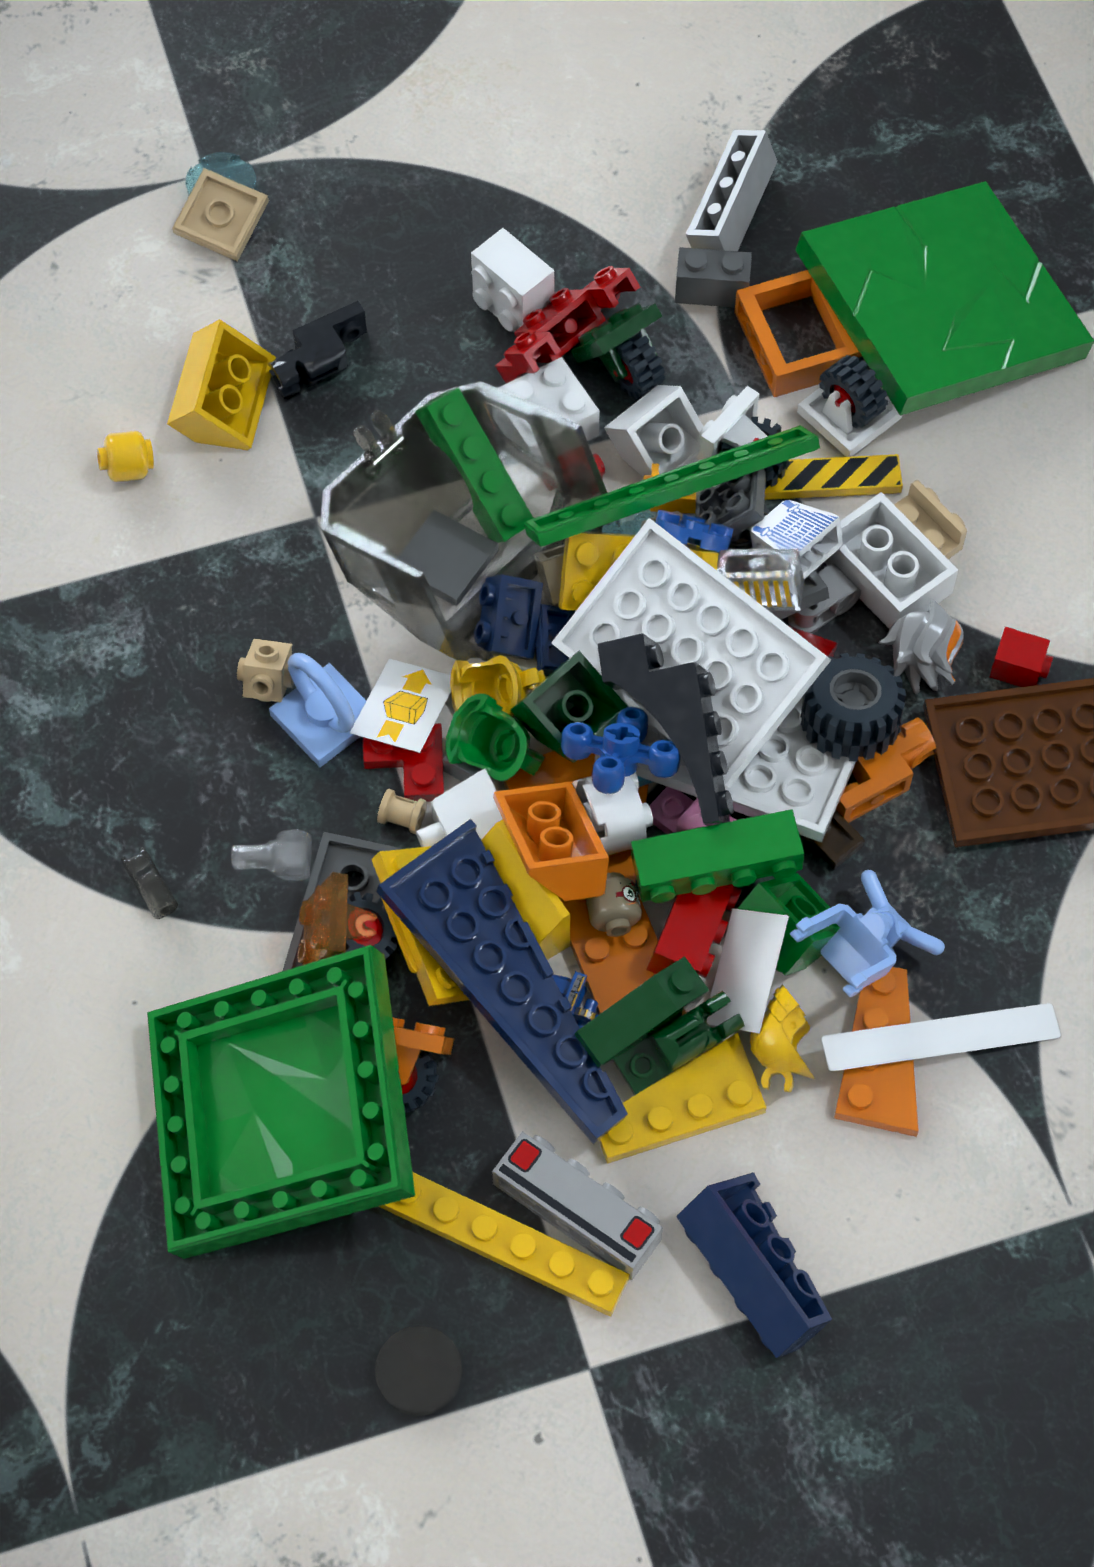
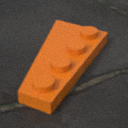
M892 967L886 976L869 984L860 991L852 1031L911 1023L906 969ZM913 1060L845 1069L843 1071L834 1119L917 1137L919 1130Z

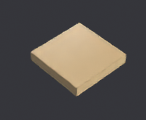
M203 168L172 228L173 233L238 262L269 202L268 195Z

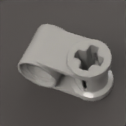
M835 564L828 565L818 573L828 587L829 598L788 616L789 626L813 634L836 616L848 611L860 598L861 590Z

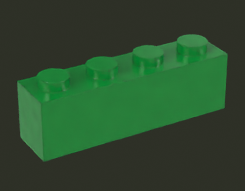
M793 809L631 841V858L642 902L651 900L654 903H663L672 900L676 895L692 892L695 895H703L714 891L716 887L729 884L742 887L754 883L759 878L773 876L774 878L782 879L794 875L799 870H803L804 850Z

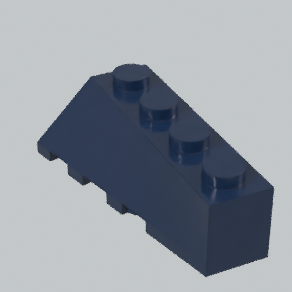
M753 1172L708 1185L676 1217L684 1227L689 1240L696 1244L709 1262L713 1274L721 1279L733 1296L737 1308L747 1316L755 1327L764 1346L771 1350L776 1358L799 1350L825 1327L832 1318L808 1273L797 1269L793 1262L796 1250L789 1238H782L772 1222L777 1215L770 1202L762 1203L755 1190L760 1186V1183Z

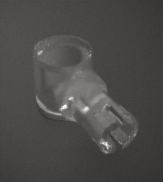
M284 830L277 834L276 840H269L268 844L233 845L231 851L232 866L234 870L268 869L269 872H275L278 878L287 881L308 879L311 875L312 836L301 830Z

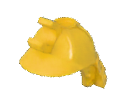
M500 655L481 663H469L466 660L456 659L451 670L450 679L454 711L456 712L467 698L475 694H486L496 700V704L502 707V711L514 715L510 709L545 679L544 671H538L536 667L522 671L517 664Z
M782 984L779 988L775 989L774 998L768 1002V1009L764 1014L760 1034L751 1032V1047L749 1049L763 1067H767L761 1076L763 1089L769 1090L771 1078L776 1074H780L785 1078L784 1091L791 1092L794 1087V1079L791 1073L815 1079V1077L797 1052L798 1043L810 1031V1025L806 1021V1015L800 1008V1005Z

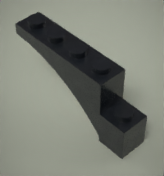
M644 633L598 643L603 683L614 690L624 689L639 701L660 723L678 749L694 785L703 824L710 826L730 822L729 815L733 814L734 806L731 794L728 790H725L723 775L727 774L728 767L724 752L722 750L719 751L717 735H721L722 728L719 715L716 711H713L711 696H715L716 688L711 672H707L705 668L696 662L659 670L664 665L661 647Z

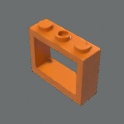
M808 270L737 290L735 314L774 398L818 385L821 382L819 379L820 375L846 355L858 358L862 356ZM812 296L836 349L786 364L762 310Z

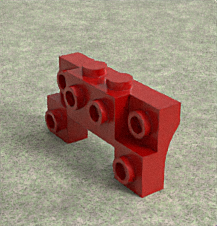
M608 266L596 273L594 276L595 280L583 289L569 290L568 288H563L549 298L551 303L546 307L537 309L524 317V324L514 332L517 337L514 340L515 345L508 348L504 352L505 358L495 365L504 382L507 384L519 378L523 373H536L540 370L537 363H550L562 357L580 342L578 337L605 322L606 319L601 312L602 308H614L619 304L618 300L621 292L636 291L640 288L631 269Z

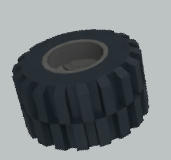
M848 653L839 654L838 659L830 656L831 661L803 695L800 716L802 718V731L807 732L806 738L811 744L817 743V750L823 754L829 751L832 753V758L840 760L841 756L848 757V761H857L858 757H864L865 760L874 758L875 752L882 755L888 750V745L894 744L900 730L906 698L900 676H894L895 670L889 665L882 666L880 659L873 657L870 660L865 658V654L857 653L856 657H850Z

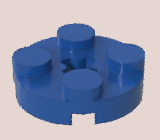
M658 510L655 523L682 544L687 545V543L698 545L702 549L727 553L734 531L733 528L711 523L710 527L709 524L704 523L705 519L688 514H682L680 521L681 515Z

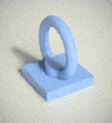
M294 653L289 657L288 670L296 688L283 697L282 702H277L269 708L270 716L319 767H322L361 737L350 734V731L366 700L330 663L322 667L310 656L303 653Z

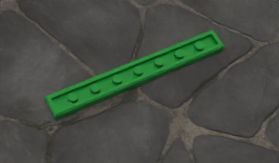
M799 425L528 520L524 523L526 535L539 547H543L820 449L819 438Z

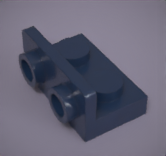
M503 574L485 579V583L482 585L479 593V602L482 605L480 621L477 623L474 632V640L477 643L476 653L483 655L493 653L525 660L534 659L543 582Z

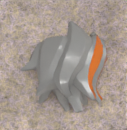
M932 600L929 612H911L899 618L892 625L887 636L878 643L893 646L894 676H900L905 671L915 694L920 692L919 682L921 677L933 691L938 690V674L951 685L954 684L955 679L951 674L953 673L951 665L963 644V629L956 619L951 618L937 602Z

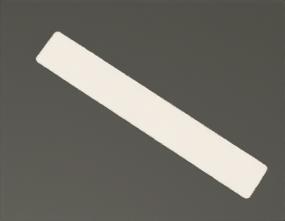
M1047 1003L824 1035L821 1040L828 1069L830 1071H838L1057 1039L1061 1036L1053 1005Z

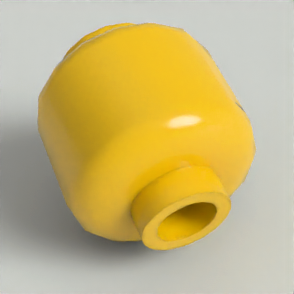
M139 431L110 433L105 437L104 447L97 448L99 469L107 470L108 476L114 482L144 479L148 469L154 468L151 440L144 439V436Z

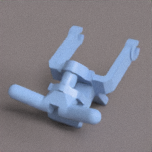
M865 870L861 874V882L873 907L864 916L861 913L856 914L848 905L839 903L810 919L808 917L802 919L796 924L798 929H794L790 933L797 942H800L831 924H837L840 927L836 934L821 949V955L849 983V985L843 988V991L850 998L858 994L864 987L887 975L896 963V954L892 947L900 939L933 955H940L945 949L943 941L911 927L889 904L878 877L872 870Z

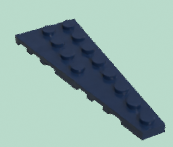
M469 819L379 884L376 892L594 1144L623 1121L628 1113L606 1071L602 1072L601 1068H598L575 1036L576 1031L580 1028L570 1011L572 1006L567 997H563L553 978L554 972L530 926L527 922L523 921L512 900L513 894L507 884L504 885L493 864L495 860L490 850L486 851L476 832V824L472 819Z

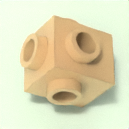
M253 639L246 658L241 657L238 663L237 680L243 681V697L254 698L264 702H282L287 687L293 688L294 686L288 670V660L292 655V644Z

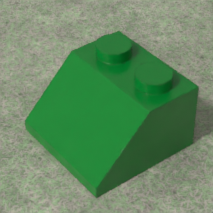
M798 873L787 878H776L758 883L737 908L789 916L776 966V971L781 972L784 976L802 971L822 956L821 949L840 929L837 924H831L800 942H797L790 935L794 929H798L796 924L806 917L810 919L830 908Z

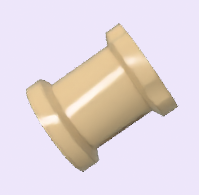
M387 789L379 807L377 822L385 824L388 821L407 827L410 833L416 834V831L422 826L427 802L421 798L418 801L397 796L394 790Z

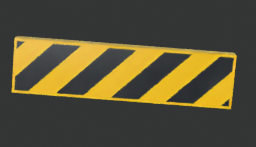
M899 454L788 460L784 477L782 479L778 478L777 484L772 487L768 481L766 482L765 500L873 495L880 492L883 494L902 493L903 484Z

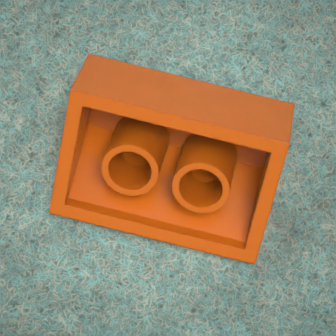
M571 781L494 792L493 799L530 877L564 901L581 900L605 894L609 856Z

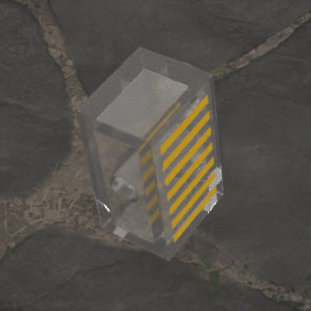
M799 548L720 550L717 571L768 611H794L801 609L804 577Z

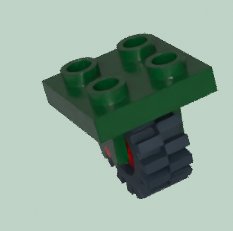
M637 303L628 309L624 308L607 319L608 323L599 328L594 327L578 337L581 344L570 350L577 363L599 357L609 374L614 378L615 383H620L623 392H628V395L632 398L635 397V399H639L665 380L663 375L665 369L660 365L662 360L657 356V350L652 345L645 330V327L662 317L655 303L643 308L640 303Z

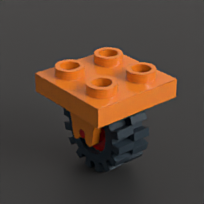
M392 1017L404 1111L410 1112L427 1103V1099L436 1090L434 1087L439 1077L436 1073L438 1066L436 1060H433L431 1052L451 1055L454 1038L444 1036L445 1028L416 1022L415 1028L412 1030L403 1028L404 1019Z

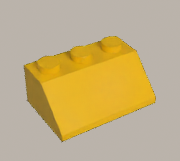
M221 319L194 332L167 425L196 443L241 450L251 449L271 378L269 372L271 368L268 363L274 361L276 357Z
M502 819L489 830L481 841L486 851L490 850L495 860L493 864L504 885L507 884L513 894L512 900L523 921L527 922L548 960L570 947V913L556 894L528 875Z

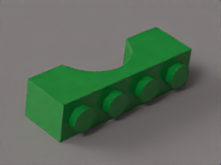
M459 387L441 394L415 410L433 444L439 447L451 459L463 477L472 498V511L487 537L496 543H500L525 529L524 523L534 519Z

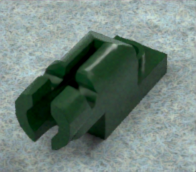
M724 991L719 992L612 1060L634 1095L745 1026L739 1013L714 1028L708 1025L707 1018L731 1002Z

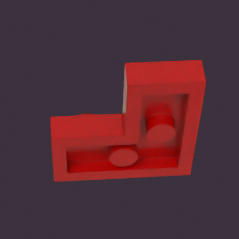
M441 723L434 724L420 753L363 737L364 768L403 767L404 798L418 801L421 798L426 800V802H430L444 793Z

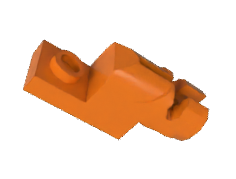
M919 717L900 726L901 732L898 733L896 741L893 745H888V750L882 755L875 752L874 758L865 760L864 757H858L852 770L857 782L845 787L836 807V810L848 823L909 791L914 774L912 769L927 757L935 754L933 752L936 749L934 738L928 727Z

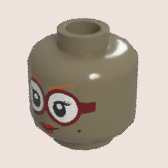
M607 873L605 894L598 897L585 898L591 926L598 931L606 932L608 936L618 937L629 933L631 927L641 919L642 909L637 886L631 879L625 878L621 873Z

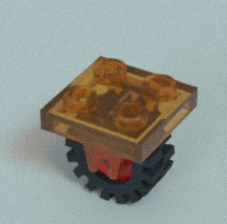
M332 872L301 905L299 923L304 925V934L298 947V962L305 965L368 945H372L383 953L386 960L398 946L395 944L398 940L388 914L382 908L384 905L382 899L379 898L374 903L372 902L374 894L366 893L361 898L360 892H355L348 897V875Z

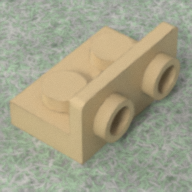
M915 480L910 484L908 495L894 505L947 559H950L963 549L967 534L965 524L957 514L951 513L940 502L939 497L931 488H926L919 480Z

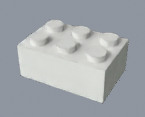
M882 492L840 521L843 546L831 555L825 563L827 565L835 564L861 590L860 599L889 629L899 618L906 614L917 611L927 612L930 610V602L932 600L940 603L953 593L958 569Z

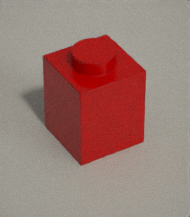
M1005 626L989 677L1019 687L1034 686L1037 684L1039 677L1047 679L1053 656L1046 655L1050 640Z

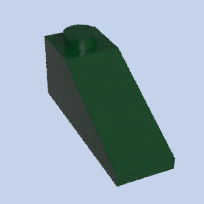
M684 956L649 978L577 1030L575 1036L598 1068L692 1010L709 989Z

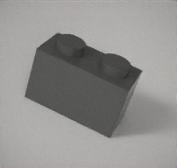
M679 247L675 303L735 308L737 290L749 287L752 252Z

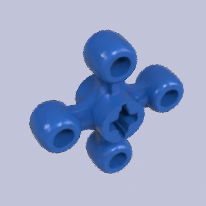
M637 707L622 709L617 716V723L607 726L604 729L603 737L594 735L590 726L580 722L570 723L562 731L561 749L567 758L583 760L588 758L591 753L600 756L593 765L592 783L597 791L604 794L619 792L624 785L625 777L637 771L638 763L648 765L650 772L660 778L674 776L680 766V754L672 741L658 740L650 747L641 744L647 737L649 720L646 712Z

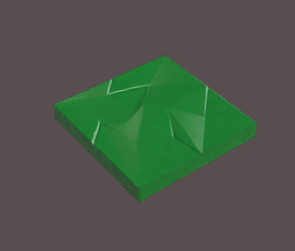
M986 181L801 232L795 250L869 368L875 371L876 374L874 376L876 379L882 381L883 386L881 387L883 390H886L888 398L900 416L1086 359L1094 344L1093 337L1048 271L1038 260L1037 255Z
M372 945L147 1012L169 1253L186 1259L297 1229L298 1227L308 1226L415 1197L385 956Z

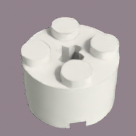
M636 772L625 777L622 789L614 794H604L597 791L593 786L592 776L573 781L572 784L608 856L631 850V841L647 838L646 827L653 826V816L648 803H641L638 793L639 781Z

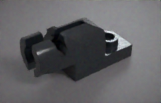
M359 301L293 330L295 350L291 349L278 359L268 363L271 368L269 370L271 378L284 399L301 392L299 382L308 384V387L348 366L346 349L343 343L353 342L361 335L367 333L365 311Z

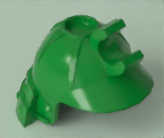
M475 694L467 698L453 715L446 735V753L450 764L466 762L482 770L486 769L488 775L495 780L505 781L514 776L520 768L534 776L545 759L542 754L529 748L531 737L523 724L512 715L502 711V707L496 704V700L489 695Z

